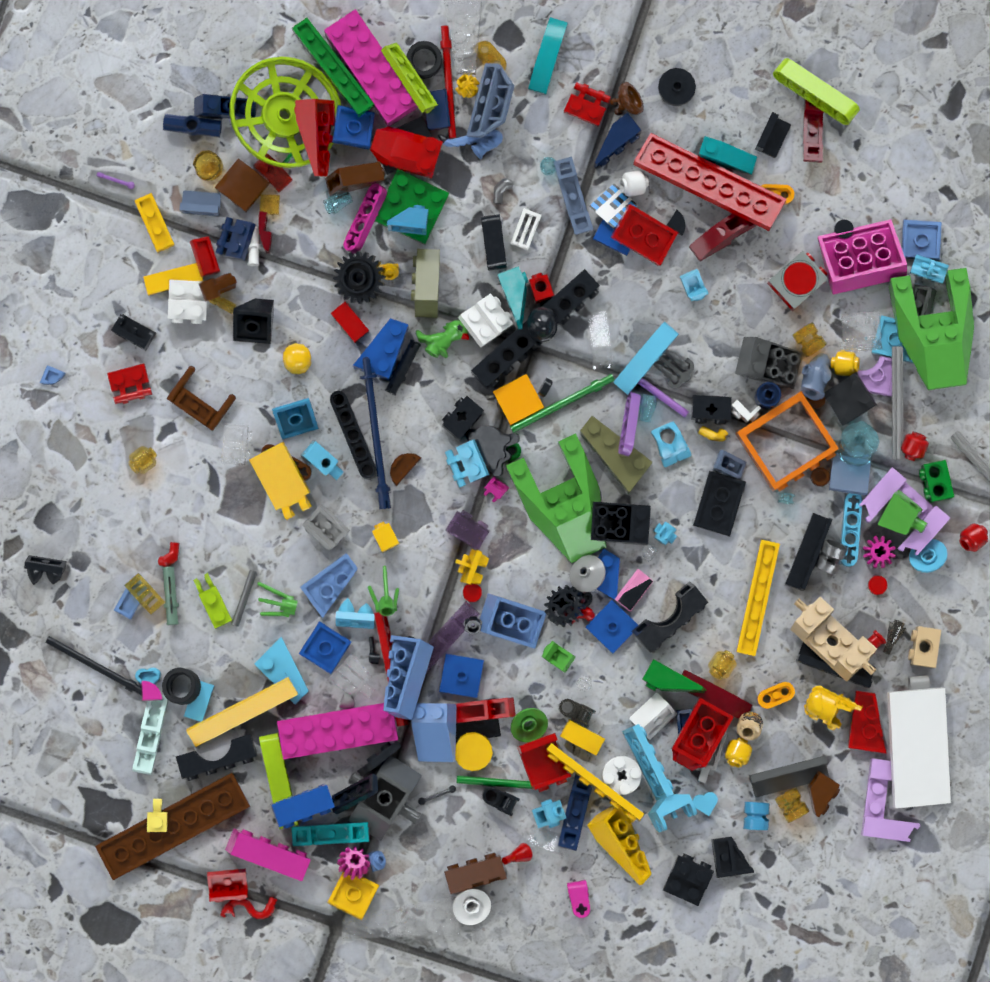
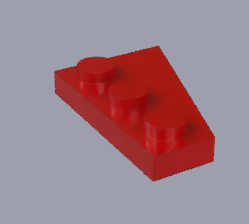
M855 691L854 702L862 706V710L853 709L847 748L887 754L876 694Z

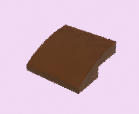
M238 158L214 188L247 213L270 182Z

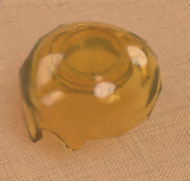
M204 150L194 158L193 166L197 176L201 179L213 181L221 175L223 162L216 153Z

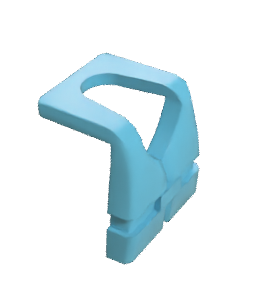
M674 421L651 431L652 436L657 442L664 467L677 463V460L682 461L691 457L690 449L687 447L688 445ZM670 429L675 433L672 444L661 440L660 432L662 430Z

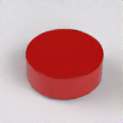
M874 576L868 581V590L874 595L883 594L887 590V581L882 576Z
M467 584L463 589L464 598L468 602L478 601L482 596L481 587L478 584Z

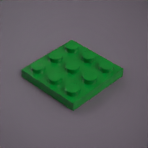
M397 169L374 222L387 227L388 220L407 208H413L414 205L425 206V209L429 211L426 235L398 233L426 245L449 196V192Z

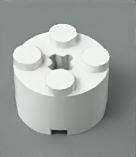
M617 756L608 760L604 765L602 780L603 783L619 795H627L635 791L639 786L641 770L633 759L626 756ZM624 770V775L626 776V779H621L619 781V776L617 775V772H622Z

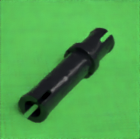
M410 339L396 370L392 372V378L385 389L386 392L396 396L402 381L406 380L405 375L421 347V344L417 341L414 342V340Z

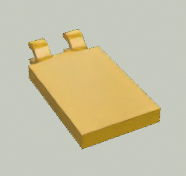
M284 441L249 459L275 510L281 508L286 520L295 516L291 506L299 502L302 511L312 507L306 496L310 493V490Z

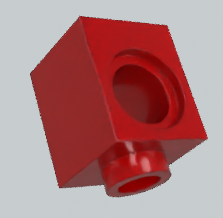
M538 273L531 276L532 279H529V286L535 304L554 297L547 274ZM543 283L546 289L543 292H539L535 288L536 284Z

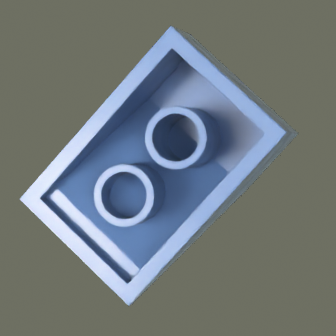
M488 593L480 616L482 621L480 631L535 649L546 613L542 610Z
M417 703L411 724L418 761L455 762L456 704Z

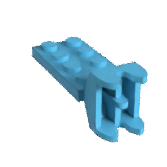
M637 724L623 730L622 732L657 801L648 813L655 829L659 833L667 830L663 816L670 813L671 817L675 819L677 818L675 810L681 807L688 817L696 815L697 810L690 794L673 793L672 783L669 779H666L663 773L664 767L661 762L657 761L655 749L646 739L647 733L645 729Z

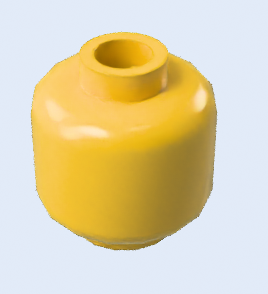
M838 351L836 356L831 358V368L834 369L835 374L838 376H851L859 371L860 359L854 352Z
M738 737L737 740L729 741L725 752V758L728 760L727 763L729 765L741 768L748 764L752 753V747L748 744V740Z

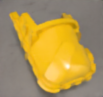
M815 686L806 700L807 703L804 705L806 715H809L814 720H818V718L823 720L822 723L826 724L830 730L840 729L842 725L836 717L839 709L849 712L853 709L862 710V706L852 702L850 698L844 697V694L837 695L823 686Z

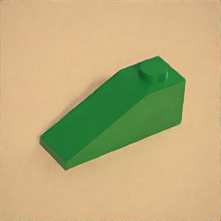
M654 659L642 678L646 682L645 686L653 691H656V689L668 692L705 693L706 691L703 686Z

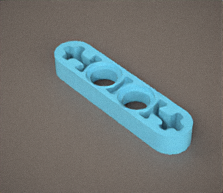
M851 493L847 494L844 499L841 544L848 548L855 547V551H850V556L854 557V559L847 563L846 559L840 560L841 564L846 567L855 565L858 560L862 506L860 507L859 504L863 501L861 495ZM852 496H855V499L858 500V503L854 505V510L858 509V513L855 511L847 512V508H852V503L848 502V499H851ZM848 515L856 516L857 523L855 525L847 523ZM849 533L855 536L853 544H848L845 541V536Z

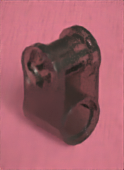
M563 699L558 704V710L562 715L586 728L589 727L588 723L592 715L596 713L594 709L571 699ZM565 702H570L572 705V710L569 713H565L562 710V705Z

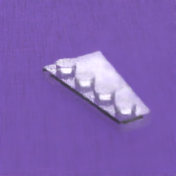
M444 0L456 73L476 75L482 2L481 0Z

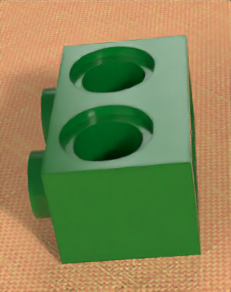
M946 460L923 464L921 470H919L921 481L925 483L926 488H923L925 499H928L929 503L954 498ZM930 468L937 469L938 476L936 478L930 476ZM935 486H939L942 489L941 496L934 494L933 489Z

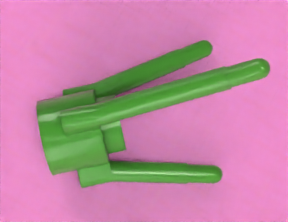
M384 565V596L378 602L371 586H368V590L375 604L376 612H380L383 616H390L397 611L399 588H396L394 599H392L388 592L387 568Z
M261 582L257 583L264 589L285 598L282 599V602L258 598L260 602L280 606V610L283 611L260 612L261 616L289 617V615H295L298 601L293 600V596L286 595Z

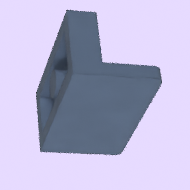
M184 190L182 203H180V212L183 214L219 217L221 194Z

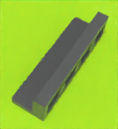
M826 756L749 775L754 796L760 797L809 784L818 770L829 777Z

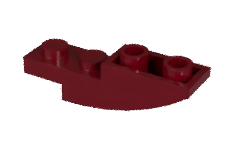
M730 214L703 233L689 248L696 258L702 261L730 245L733 239L757 225L735 214Z

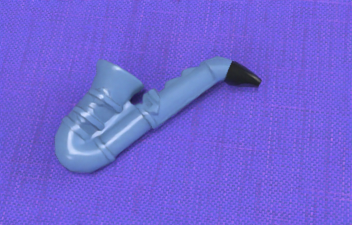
M496 129L482 138L462 136L449 140L446 136L438 134L439 139L443 141L446 147H459L477 143L472 145L471 148L479 159H482L487 151L498 147L503 140L502 133Z

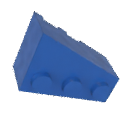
M390 318L353 364V368L364 372L363 358L368 357L370 358L372 375L377 374V377L390 381L409 325Z
M326 784L270 804L278 827L283 826V829L294 826V822L298 820L302 822L313 819L312 815L320 813V816L331 812V808L335 807Z

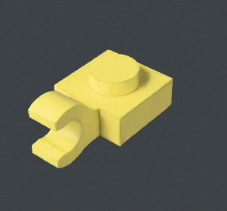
M154 798L153 812H147V832H167L168 812H162V799Z

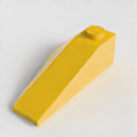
M610 806L597 814L587 826L596 841L639 885H643L651 876V871L645 853L640 850L637 841L640 840L638 833L635 834L632 826L633 821L625 815L626 811L622 808L618 810Z

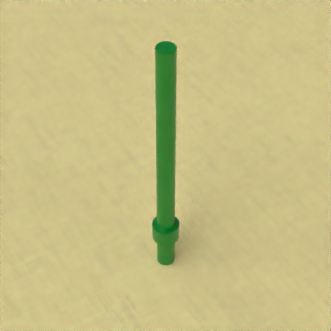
M612 374L600 380L596 379L590 382L591 385L511 425L510 428L515 433L594 391L596 393L602 390V387L615 381Z

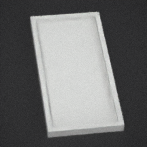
M945 688L887 692L893 807L905 808L951 803Z

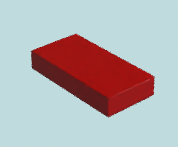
M209 236L191 240L190 244L200 276L206 277L220 273Z
M346 302L330 313L354 343L369 332V329Z

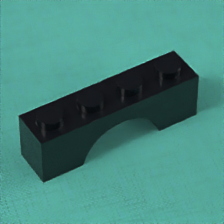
M690 581L675 593L676 608L668 619L661 622H652L645 619L631 631L650 653L659 649L662 642L674 636L677 629L688 624L691 617L703 611L705 605L709 603Z
M248 734L232 739L227 754L216 761L206 760L196 751L175 757L181 778H187V781L199 778L198 774L204 772L206 776L217 773V768L224 767L227 770L236 767L235 763L242 761L243 765L254 762V757L258 755L252 735Z

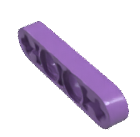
M633 392L629 393L625 403L618 450L619 454L627 457L630 456L634 446L641 399L639 394Z

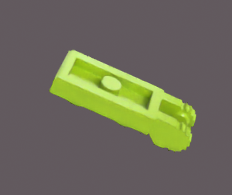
M206 573L204 578L210 589L203 591L200 581L197 578L193 581L200 593L198 595L216 629L233 620L217 587L214 586L211 577Z

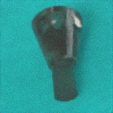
M894 619L893 622L889 621L887 643L883 653L890 655L894 644L897 643L907 630L904 627V622Z

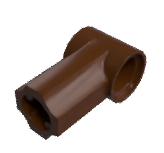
M227 273L198 284L206 302L236 288L237 281L235 276Z

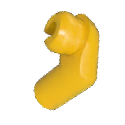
M702 426L699 430L700 435L712 441L723 442L728 435V432L722 428L718 430V433L705 426Z

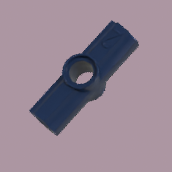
M165 114L163 119V131L218 138L221 135L222 121L197 118L193 115L181 116ZM196 122L197 127L190 130L188 129V124Z

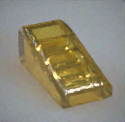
M140 573L136 574L124 585L150 615L165 603ZM140 580L142 583L134 590L132 587ZM146 586L148 589L139 596L137 593ZM151 592L153 595L144 602L143 598ZM157 598L158 601L149 607L148 604Z

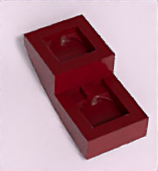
M259 211L260 239L265 252L270 254L273 234L266 231L268 214L267 212Z

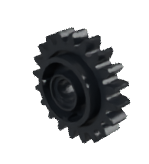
M357 251L356 257L350 252V259L343 256L344 264L337 263L340 270L334 269L338 276L333 277V279L339 281L334 287L341 288L338 294H345L343 299L348 300L350 298V303H355L357 300L358 304H363V299L365 302L370 303V297L373 299L377 298L375 292L382 293L379 286H385L381 282V279L386 278L385 275H381L385 268H378L381 261H375L376 256L374 255L369 257L368 252H364L362 256V253ZM362 273L363 280L360 283H358L356 280L357 274Z

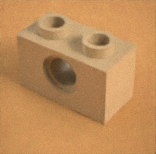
M917 626L915 630H912L911 641L914 642L913 649H909L908 660H911L910 665L936 668L941 637L940 629ZM921 642L928 644L929 648L925 653L919 648Z

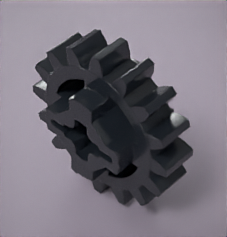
M565 585L564 589L558 586L557 592L552 590V597H546L549 603H544V606L548 608L544 611L548 615L547 618L556 626L560 624L562 627H565L566 623L572 626L573 620L579 622L577 617L583 616L584 614L581 610L586 609V606L582 604L586 601L582 597L583 594L579 590L577 591L575 587L572 586L570 588L568 585Z

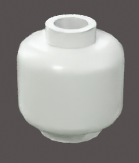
M640 170L624 173L619 180L620 190L628 197L642 195L645 193L646 187L649 186L648 177L644 176Z

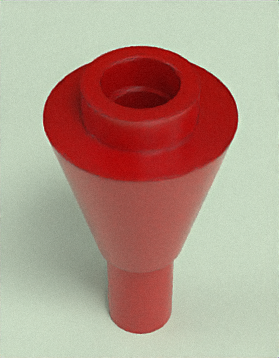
M521 843L510 855L502 858V863L507 865L511 862L530 861L533 855L530 846L526 843Z

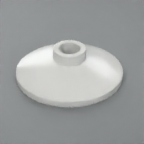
M477 888L460 892L453 902L454 916L465 925H475L482 922L489 915L491 909V901L488 895ZM469 902H473L472 906H467Z

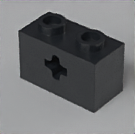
M693 395L691 420H695V423L698 424L714 421V424L726 425V422L731 420L732 397ZM710 406H713L712 408L716 410L712 415H710L709 411H706Z
M468 396L464 399L461 397L454 405L456 409L452 413L448 412L442 419L444 422L442 427L459 441L484 413V409ZM463 413H465L466 420H461L459 422L458 414L462 415Z

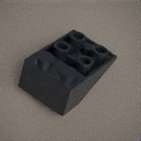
M593 502L591 540L648 545L651 506Z

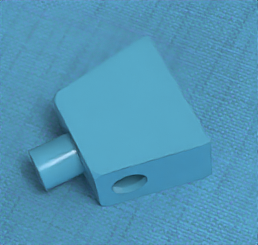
M312 441L301 454L304 459L325 476L329 473L337 480L344 472L336 465L338 460L316 441ZM323 459L328 461L326 467L321 464Z

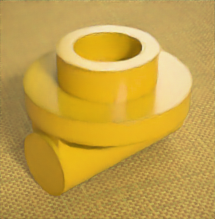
M398 263L379 265V267L385 268L381 275H385L386 280H393L399 275Z

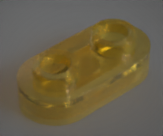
M481 41L476 45L475 55L484 66L485 63L498 61L503 69L506 70L505 58L490 42ZM486 47L488 52L483 53L481 49Z

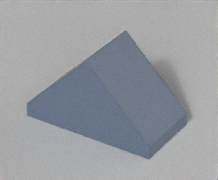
M720 450L712 470L741 480L747 462L724 450Z

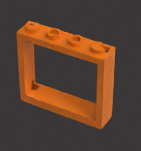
M802 391L736 433V436L772 491L776 489L779 492L788 487L787 482L792 479L796 482L805 476L803 474L804 471L807 469L813 471L820 466L819 462L824 458L828 461L836 456L835 451L839 449ZM800 402L830 448L776 482L747 438V435Z

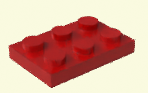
M628 204L611 238L657 266H661L678 232L635 206Z

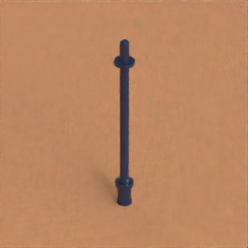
M364 357V376H360V379H365L378 479L375 492L378 494L379 509L391 508L389 497L391 489L385 481L372 379L376 378L377 374L372 375L370 358Z

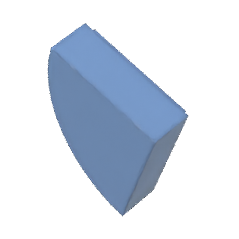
M47 365L40 383L44 385L55 384L66 373Z

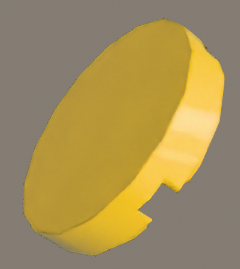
M477 732L464 734L458 739L455 759L462 768L477 771L486 767L491 761L493 754L492 745L487 737Z

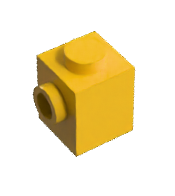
M383 521L374 526L375 530L372 533L382 553L399 545L389 523L385 524Z

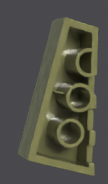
M591 416L580 430L582 437L629 494L653 462L634 447L629 457L619 454L620 437L594 416Z

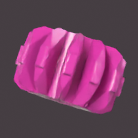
M874 536V543L871 540H867V544L870 547H863L864 551H868V553L863 555V558L870 557L867 564L869 565L874 561L873 568H877L879 563L881 568H885V562L889 565L892 563L888 557L895 558V554L890 553V551L895 550V547L889 548L888 545L892 541L888 540L884 543V536L880 538V541L877 536ZM880 547L884 553L878 557L876 556L878 553H875V550Z
M356 846L352 850L347 847L345 852L340 853L337 865L340 866L339 872H345L344 878L350 875L351 880H354L355 876L360 879L363 874H367L368 867H370V861H368L369 854L363 855V849L357 851Z

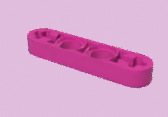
M378 183L372 184L369 187L344 240V248L353 254L362 249L386 198V189ZM372 206V211L366 214L367 208ZM364 223V228L358 231L359 225Z

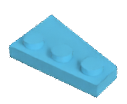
M280 637L256 661L255 665L274 684L289 677L298 692L297 696L290 699L296 705L309 690L283 638Z

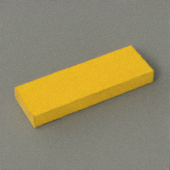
M150 193L134 200L157 253L175 246L153 194Z
M197 263L143 276L148 296L169 291V280L204 281L203 277L200 276Z

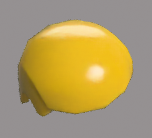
M298 343L288 345L285 351H283L284 367L292 374L305 373L312 364L309 349L303 344Z

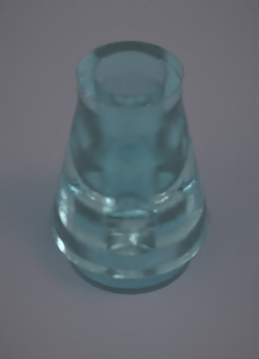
M349 192L328 196L327 199L323 200L328 214H336L348 204L353 203Z
M642 394L639 421L651 422L658 403L656 401L657 396Z

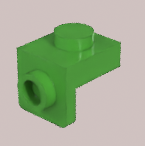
M551 641L544 648L542 654L546 661L566 673L576 658L554 641Z

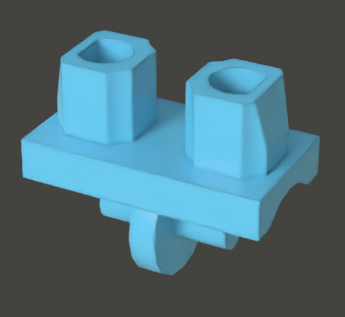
M916 254L910 273L943 284L949 265Z

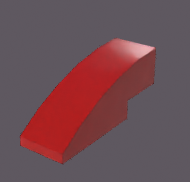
M514 697L456 704V723L509 718L516 715Z

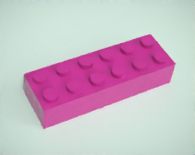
M356 9L324 29L325 36L352 76L374 103V108L387 127L392 126L418 108L381 52L382 47Z
M384 703L277 721L283 760L399 740L395 716L383 711Z

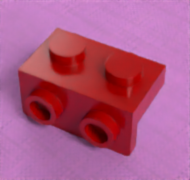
M246 868L207 872L209 902L240 901L248 898Z

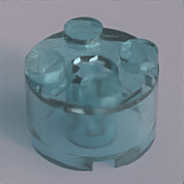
M864 421L848 425L843 430L838 441V454L840 458L849 465L863 466L868 464L873 459L880 441L877 432Z

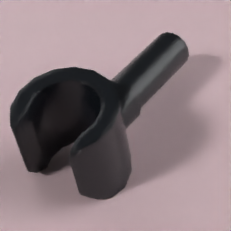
M369 637V662L371 664H379L380 654L374 653V637Z

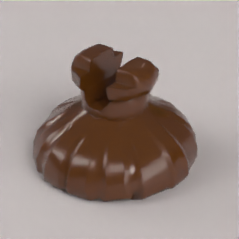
M624 82L620 85L618 91L619 98L610 100L611 105H619L617 109H614L615 114L618 116L622 115L625 110L633 115H639L644 111V103L640 93L629 82Z

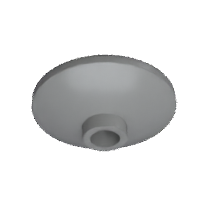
M593 555L583 556L574 562L569 574L572 586L584 593L592 592L599 588L605 579L606 570L604 563Z

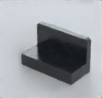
M774 112L771 113L755 150L772 158L777 157L791 126L790 123L779 119V114Z

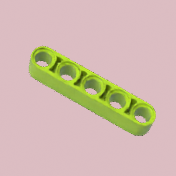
M784 58L773 72V76L778 82L843 125H849L860 111L859 106L853 100L789 58Z
M279 733L259 737L273 803L293 796L285 759L283 760ZM295 821V822H294V824H295L294 826H298V825H299V824H298V821Z

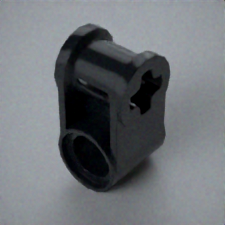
M487 787L482 792V799L485 803L505 814L513 816L512 811L520 798L494 787ZM490 790L496 793V798L493 801H488L485 797L486 793Z

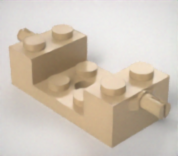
M819 597L813 604L808 606L800 598L794 603L802 613L790 630L846 682L859 669L864 668L870 675L877 670L868 662L877 648L864 636L857 640L832 617L831 614L834 609L822 597ZM833 638L837 644L831 646L828 644L827 639Z

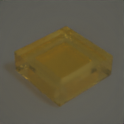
M261 194L260 211L267 212L268 215H279L280 195Z

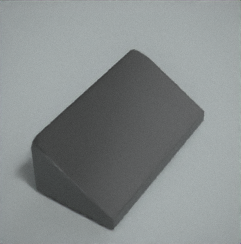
M921 285L914 286L913 294L918 316L931 314L937 292L934 288Z

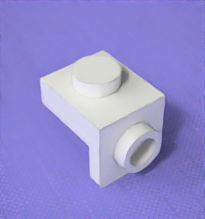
M738 400L731 405L733 409L731 413L737 419L741 418L745 423L749 420L753 422L760 415L758 412L761 409L760 406H757L750 413Z

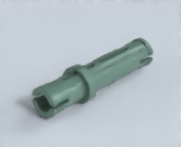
M175 567L162 568L165 604L163 606L166 608V625L179 624ZM168 578H170L171 594L169 593V579H168ZM170 598L172 599L173 614H171Z

